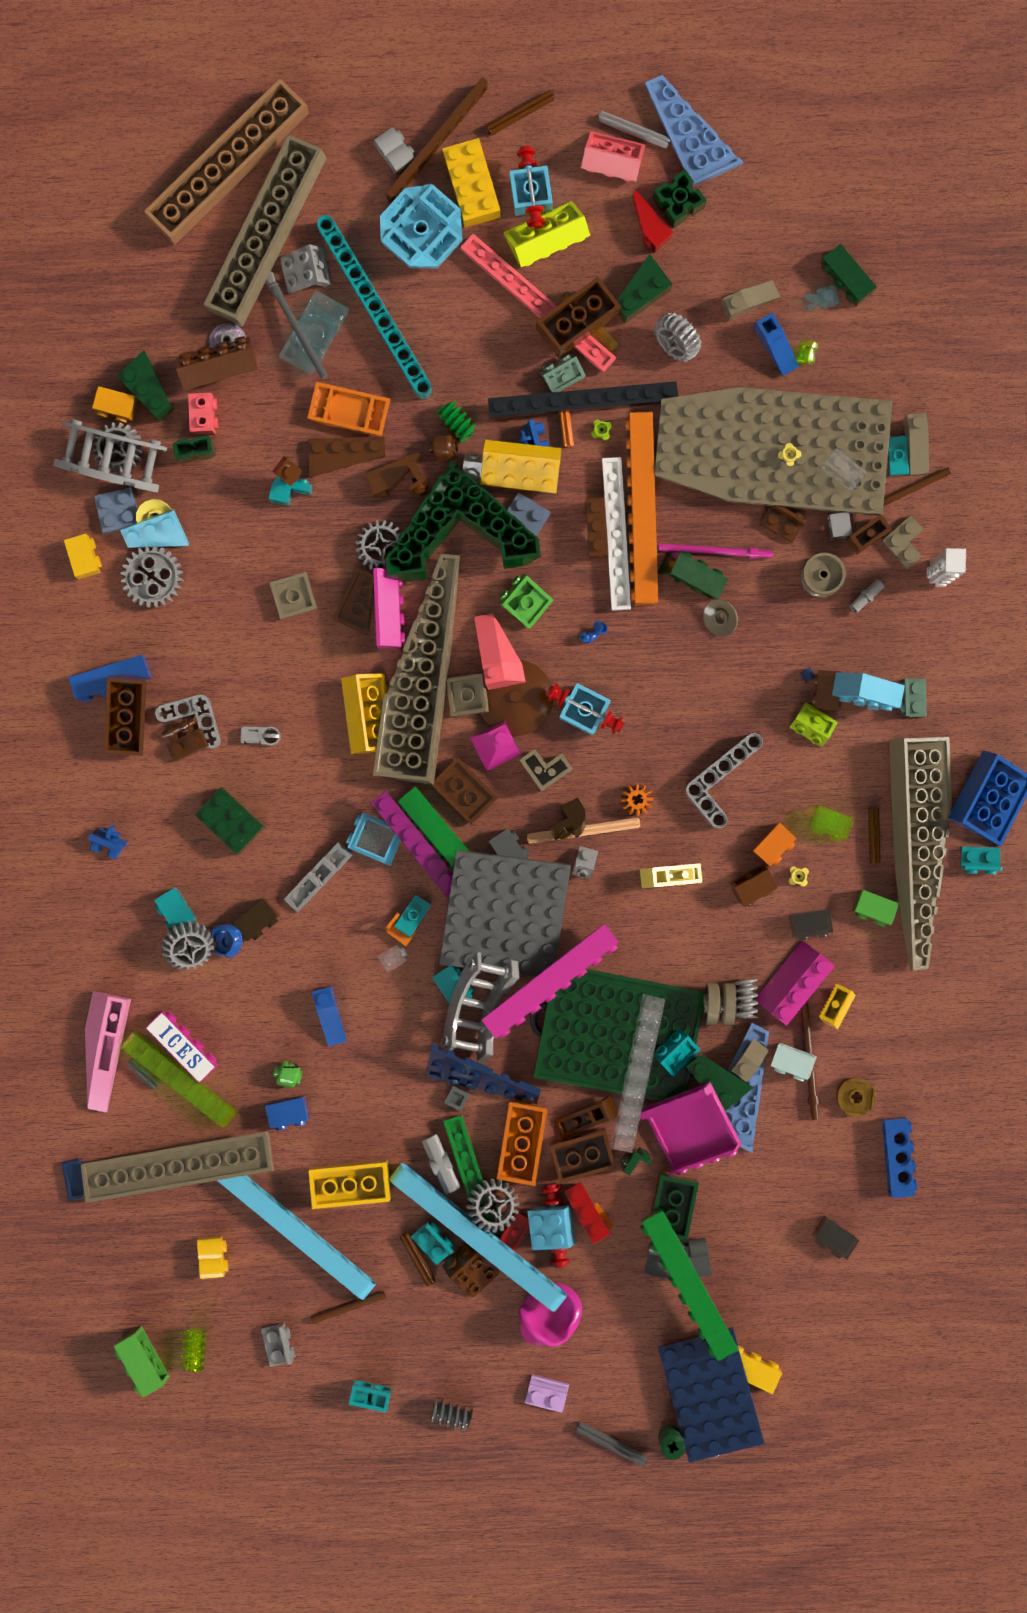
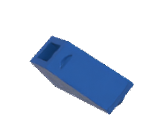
M773 312L757 321L754 330L782 377L797 369L799 365L785 333Z

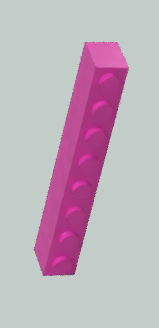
M602 924L481 1019L495 1038L500 1037L502 1039L510 1033L509 1028L515 1024L517 1027L526 1020L524 1016L529 1012L531 1014L537 1012L541 1008L540 1004L546 1000L548 1003L556 997V991L560 988L563 991L572 984L570 980L575 976L580 978L587 972L586 968L592 964L594 967L602 961V955L606 952L609 955L618 948L616 946L619 943L608 927Z

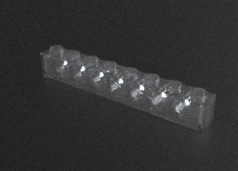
M643 994L611 1141L613 1149L631 1153L633 1151L665 999L661 997Z

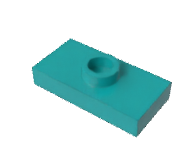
M906 436L889 437V476L909 475Z
M415 895L394 928L411 937L430 909L431 904Z

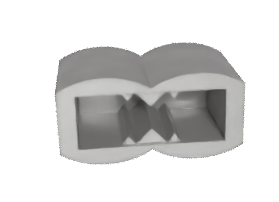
M392 127L374 139V145L395 175H398L415 159V152L410 145L408 147L405 145L402 133Z

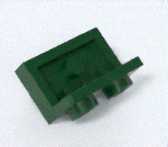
M633 1147L629 1154L625 1153L620 1162L622 1163L621 1168L623 1172L630 1176L640 1160L651 1165L652 1161L649 1152L641 1147L638 1149Z

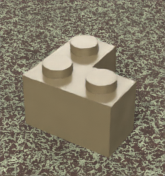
M534 749L519 760L541 792L573 770L563 754H560L546 764L536 749Z

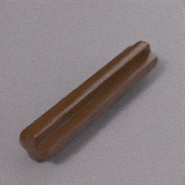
M870 807L868 809L869 862L871 864H879L881 862L879 808Z
M408 1232L400 1236V1240L425 1285L430 1286L434 1284L435 1278L411 1235Z

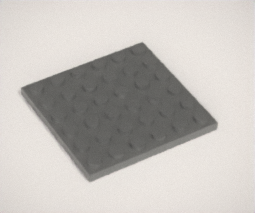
M456 850L439 964L465 968L468 960L477 952H480L481 963L503 968L511 960L518 961L519 974L532 976L540 974L554 963L557 958L571 865Z

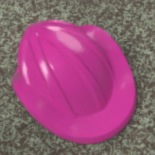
M555 1283L567 1294V1297L555 1312L548 1309L531 1294L522 1302L518 1315L521 1334L526 1342L536 1346L547 1345L556 1347L565 1343L572 1336L582 1316V1304L579 1296L569 1286Z

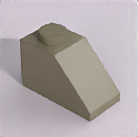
M753 1038L731 1066L730 1070L748 1082L761 1065L769 1050Z

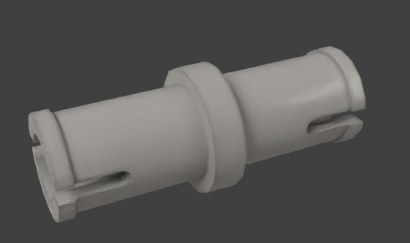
M878 579L874 580L866 590L863 589L860 595L849 604L850 609L856 614L859 613L867 603H871L873 598L885 588L883 583Z

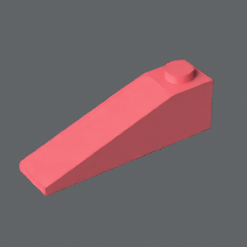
M494 614L474 617L484 678L488 690L525 683L522 662Z

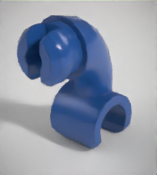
M596 621L593 625L595 630L581 633L579 640L584 644L593 642L599 635H603L608 631L607 625L604 622Z

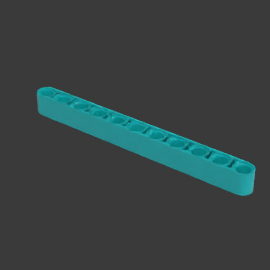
M328 215L321 216L317 221V226L333 257L415 395L420 399L429 398L432 393L431 384L332 217ZM324 224H330L331 228H329L328 230L322 229V226ZM334 240L341 241V243L338 246L332 245V242ZM344 256L351 258L348 262L341 261ZM353 272L360 273V276L358 278H352L351 274ZM363 288L370 290L366 295L360 293ZM373 304L380 306L376 311L370 310V307ZM386 320L389 322V325L381 327L379 325L380 322ZM391 337H398L399 341L393 344L389 342V339ZM407 353L409 356L407 359L401 360L399 355ZM411 369L418 370L416 376H410L408 372ZM421 385H425L428 387V390L426 392H419L418 388Z

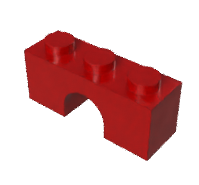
M580 1182L564 1191L593 1244H597L611 1235L583 1183Z

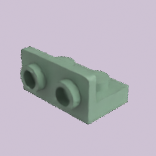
M569 353L560 357L556 363L545 365L543 370L539 372L550 392H560L586 377L577 357Z
M902 679V683H899L905 685L901 708H899L902 718L927 717L926 679Z

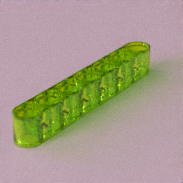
M132 1031L121 1045L122 1050L220 1126L226 1128L237 1114V1111L204 1084L198 1083L190 1073L138 1033Z

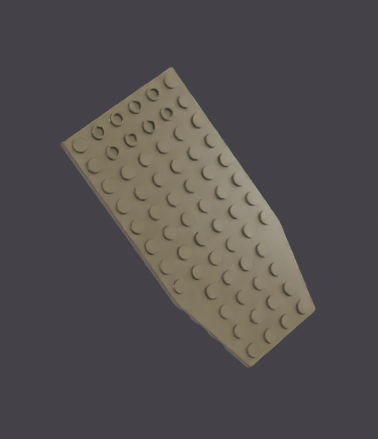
M744 387L662 399L655 477L686 486L692 490H698L727 502L766 506L776 505L788 508L849 512L876 516L883 515L893 401ZM787 443L793 444L797 450L801 451V457L794 461L793 466H787L783 459L778 458V453L784 450Z

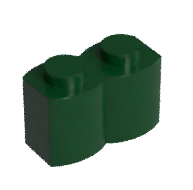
M199 436L192 440L181 439L172 444L174 457L180 463H190L196 459L207 460L216 456L214 442L208 436Z

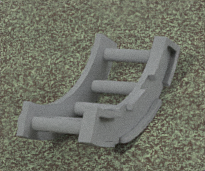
M71 419L70 422L62 421V425L71 427L65 457L62 460L54 459L53 466L121 485L125 481V485L158 493L159 485L152 483V471L157 449L167 451L168 447L161 446L160 441L153 439L145 442L82 425V421ZM78 430L87 431L81 460L76 464L72 458ZM94 434L107 437L101 467L99 466L98 469L90 468L88 463ZM115 439L129 442L123 472H120V475L110 473V469H108ZM136 444L150 447L144 476L141 477V480L131 478L132 474H130Z
M477 952L468 960L455 986L448 1007L444 1035L441 1039L443 1052H447V1050L452 1051L454 1048L474 1051L477 1054V1062L484 1063L493 1056V1034L482 1020L478 1023L458 1018L462 1005L483 1009V1018L502 1003L500 1000L503 994H508L511 987L519 979L518 961L511 960L503 968L481 963L480 952ZM480 971L499 975L496 981L494 980L493 982L475 978ZM470 985L490 989L487 1000L480 1001L465 997ZM457 1026L477 1030V1044L456 1040Z

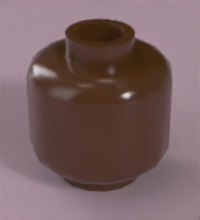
M451 434L435 435L433 441L429 444L430 453L437 460L452 459L458 453V441Z

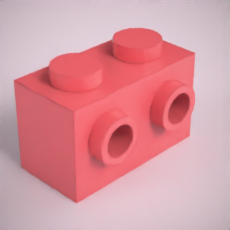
M212 393L188 394L190 433L192 436L215 435V429H218V418L215 417L214 411L218 409L217 399H214Z

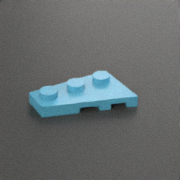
M174 509L128 525L120 530L128 548L189 545Z

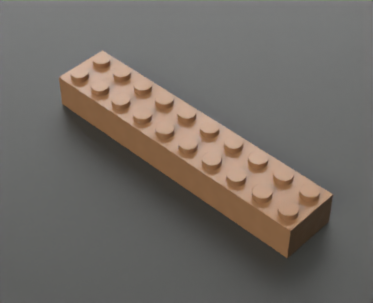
M279 79L144 211L147 218L175 245L309 114L307 104L287 84Z

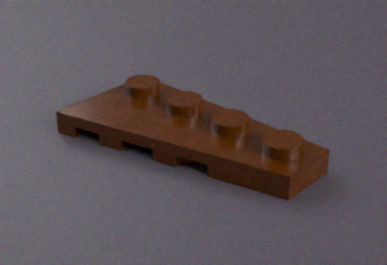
M385 437L308 439L309 477H316V475L330 473L334 470L348 468L355 464L366 463L385 457Z

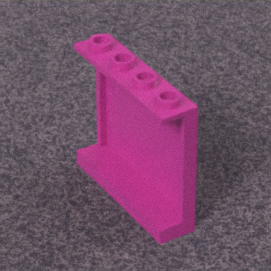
M710 1082L645 1106L639 1112L641 1120L648 1119L672 1167L668 1172L669 1176L675 1173L681 1175L692 1167L693 1169L700 1168L706 1162L714 1163L723 1156L731 1157L737 1153L738 1148L741 1146Z

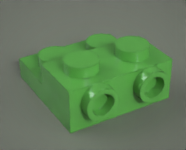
M522 574L521 576L517 575L512 580L511 584L513 586L509 590H504L500 594L498 604L527 629H530L554 600L527 575Z

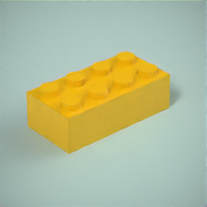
M479 138L442 148L444 162L458 207L461 209V219L464 228L501 218L500 207Z
M485 440L480 485L556 493L562 448Z
M388 1159L314 1166L309 1169L312 1209L390 1202L391 1200Z

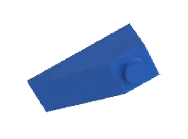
M329 986L312 991L315 1007L328 1047L347 1042L333 987Z

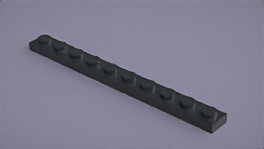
M677 381L488 398L489 418L496 419L660 404L662 399L678 397Z

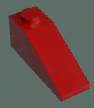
M635 190L632 194V202L643 244L647 249H652L655 253L672 238L673 231Z

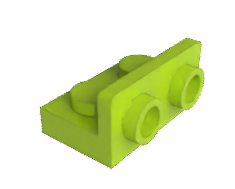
M805 702L790 728L811 740L812 743L822 747L830 738L838 722Z

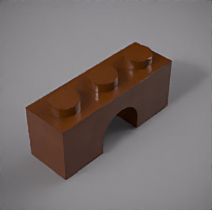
M605 497L585 499V514L588 533V558H608Z

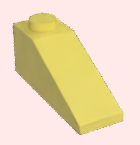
M701 863L640 869L642 888L702 883Z

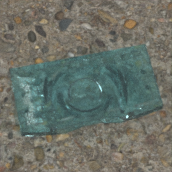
M315 291L298 323L319 361L322 362L333 339L340 331L349 308ZM293 330L279 358L313 375L316 369Z

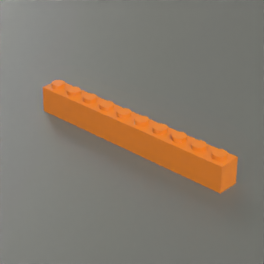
M653 412L630 413L629 419H625V429L629 430V437L626 438V449H630V456L626 457V466L630 468V475H627V487H631V494H628L627 497L628 506H631V513H628V525H632V532H629V544H632L633 550L629 551V562L633 563V570H630V582L634 584V589H630V599L634 601V606L657 605L658 574Z

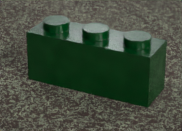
M841 243L823 257L820 263L823 272L833 278L835 286L844 291L846 299L851 304L854 303L857 307L876 290L877 286Z

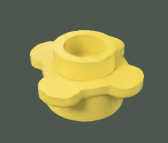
M787 443L784 450L778 453V458L783 459L787 466H793L794 461L801 457V451L797 450L791 443Z
M791 867L789 883L791 885L800 884L801 886H806L808 883V869Z

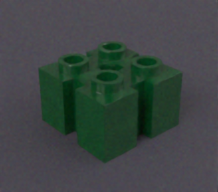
M686 169L673 177L671 185L665 182L653 191V200L660 210L666 209L665 217L673 229L686 221L688 213L694 216L703 210L707 202L699 188L693 189L694 181Z

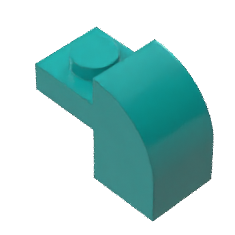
M277 477L272 483L269 500L272 503L290 506L292 492L311 495L313 487L309 484V481L298 479L292 486H289Z

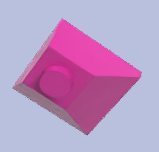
M505 720L470 737L486 771L521 755Z

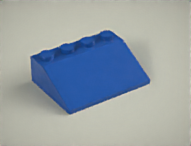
M983 750L948 818L963 828L1001 847L1027 797V773L1000 755Z

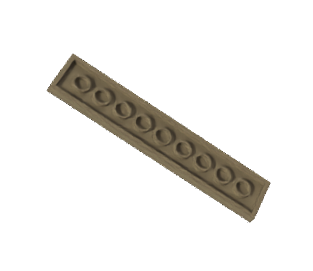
M262 1132L81 1164L85 1203L269 1172L274 1171L269 1132Z

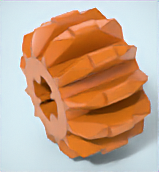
M636 783L634 785L635 790L633 791L629 785L627 789L630 794L626 791L622 792L627 797L621 799V802H627L623 809L625 810L630 807L631 809L628 812L630 815L636 810L635 814L639 816V809H641L643 814H646L647 811L644 806L651 809L652 805L648 804L647 801L654 800L652 797L647 798V795L651 794V790L644 793L643 791L646 786L643 785L639 790V785ZM641 796L640 800L642 799V803L635 805L632 797Z

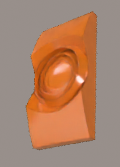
M316 382L307 419L331 427H339L361 434L382 437L390 399Z

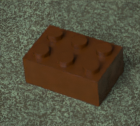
M605 1127L549 1143L560 1183L616 1168Z

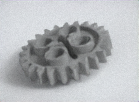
M146 546L145 552L138 548V555L132 552L134 558H126L129 565H122L127 569L126 572H121V575L126 577L121 582L127 584L123 587V590L129 591L127 594L129 598L134 596L133 602L136 603L140 600L139 605L142 607L147 603V607L151 608L152 603H154L155 607L159 608V602L166 606L165 600L168 599L172 602L171 595L178 596L175 590L182 589L178 582H184L179 577L184 573L181 570H177L181 567V564H175L177 558H170L172 553L168 551L165 554L163 547L159 552L156 546L153 547L152 551ZM153 559L155 562L154 566L146 568V562ZM140 566L166 584V587L164 588L153 579H150L138 568ZM168 570L170 572L169 578L162 579V572ZM143 575V581L136 584L135 577ZM153 586H158V593L151 595L150 589Z

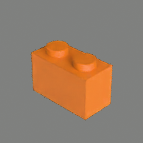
M777 823L754 847L752 852L768 867L771 865L776 866L782 860L781 855L784 851L789 852L795 846L794 841L797 838L781 823Z

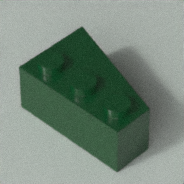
M143 350L117 375V378L161 422L173 410V407L149 356Z
M685 551L666 554L657 574L662 576L667 574L674 578V582L678 584L681 582L690 587L691 590L710 599H719L728 581V578L723 576L724 573L722 571L708 568L706 562L692 559V555Z

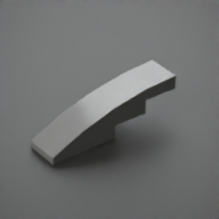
M338 842L284 900L298 913L353 854Z

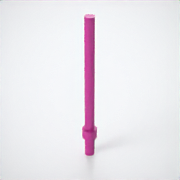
M658 544V551H685L699 554L749 557V559H757V557L773 558V551L758 550V548L754 547L740 549Z

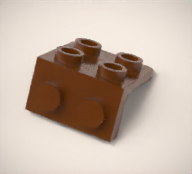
M467 1243L442 1265L449 1278L470 1297H475L499 1274V1270L495 1265Z

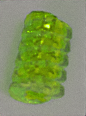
M195 1328L182 1332V1334L188 1336V1338L182 1339V1342L187 1343V1346L181 1347V1350L187 1351L186 1354L181 1355V1358L186 1359V1361L180 1363L181 1366L185 1367V1371L201 1372L205 1370L202 1364L205 1363L203 1356L206 1354L204 1350L206 1343L204 1341L207 1339V1336L204 1333L207 1330Z

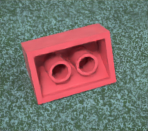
M591 131L585 147L581 168L590 173L598 172L607 177H619L627 182H636L646 145Z

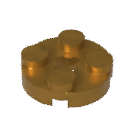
M854 1077L844 1080L837 1090V1103L840 1109L850 1116H864L875 1106V1090L871 1084L862 1078ZM855 1092H858V1095L861 1096V1099H858L857 1102H854V1099L851 1098V1095H854Z

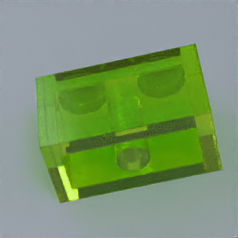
M817 805L808 827L812 829V833L823 836V833L830 836V840L840 843L841 840L847 841L855 819Z

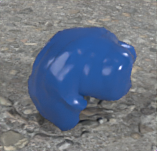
M230 924L216 925L211 930V935H215V953L226 958H233L238 955L243 945L241 931Z

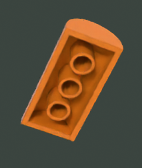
M509 1102L497 1179L531 1186L536 1185L548 1111L547 1107L524 1102Z

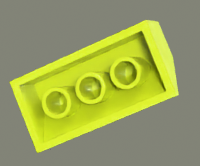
M573 201L542 214L541 217L545 218L546 223L540 229L533 230L525 222L503 232L515 259L521 267L529 266L534 261L549 257L552 253L564 250L569 245L581 242L590 236L585 217Z

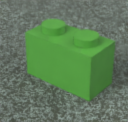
M860 890L852 911L857 913L856 917L867 920L869 917L875 920L874 924L885 927L886 924L892 925L899 903L868 891Z

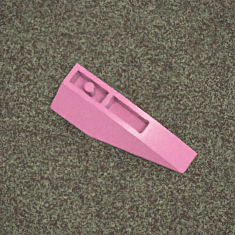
M96 991L92 993L85 1026L88 1109L106 1113L108 1111L131 1002L130 998Z

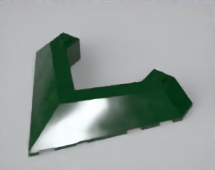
M451 459L447 469L439 477L432 488L433 490L427 495L411 519V523L403 531L395 547L385 559L388 578L408 582L427 580L426 561L459 521L501 550L504 569L523 567L540 558L541 553L539 538L530 532L520 520L510 514L500 502L483 487L479 486L469 474L459 468Z

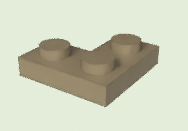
M909 516L881 541L906 570L922 557L910 541L924 529L912 516Z

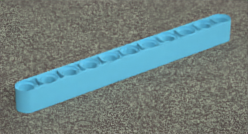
M400 1163L390 1176L389 1180L397 1188L548 1309L555 1312L567 1297V1294L559 1286L490 1231H484V1227L478 1228V1222L474 1224L472 1217L410 1167Z
M247 1175L217 1180L357 1297L364 1300L375 1287L376 1283L373 1279Z

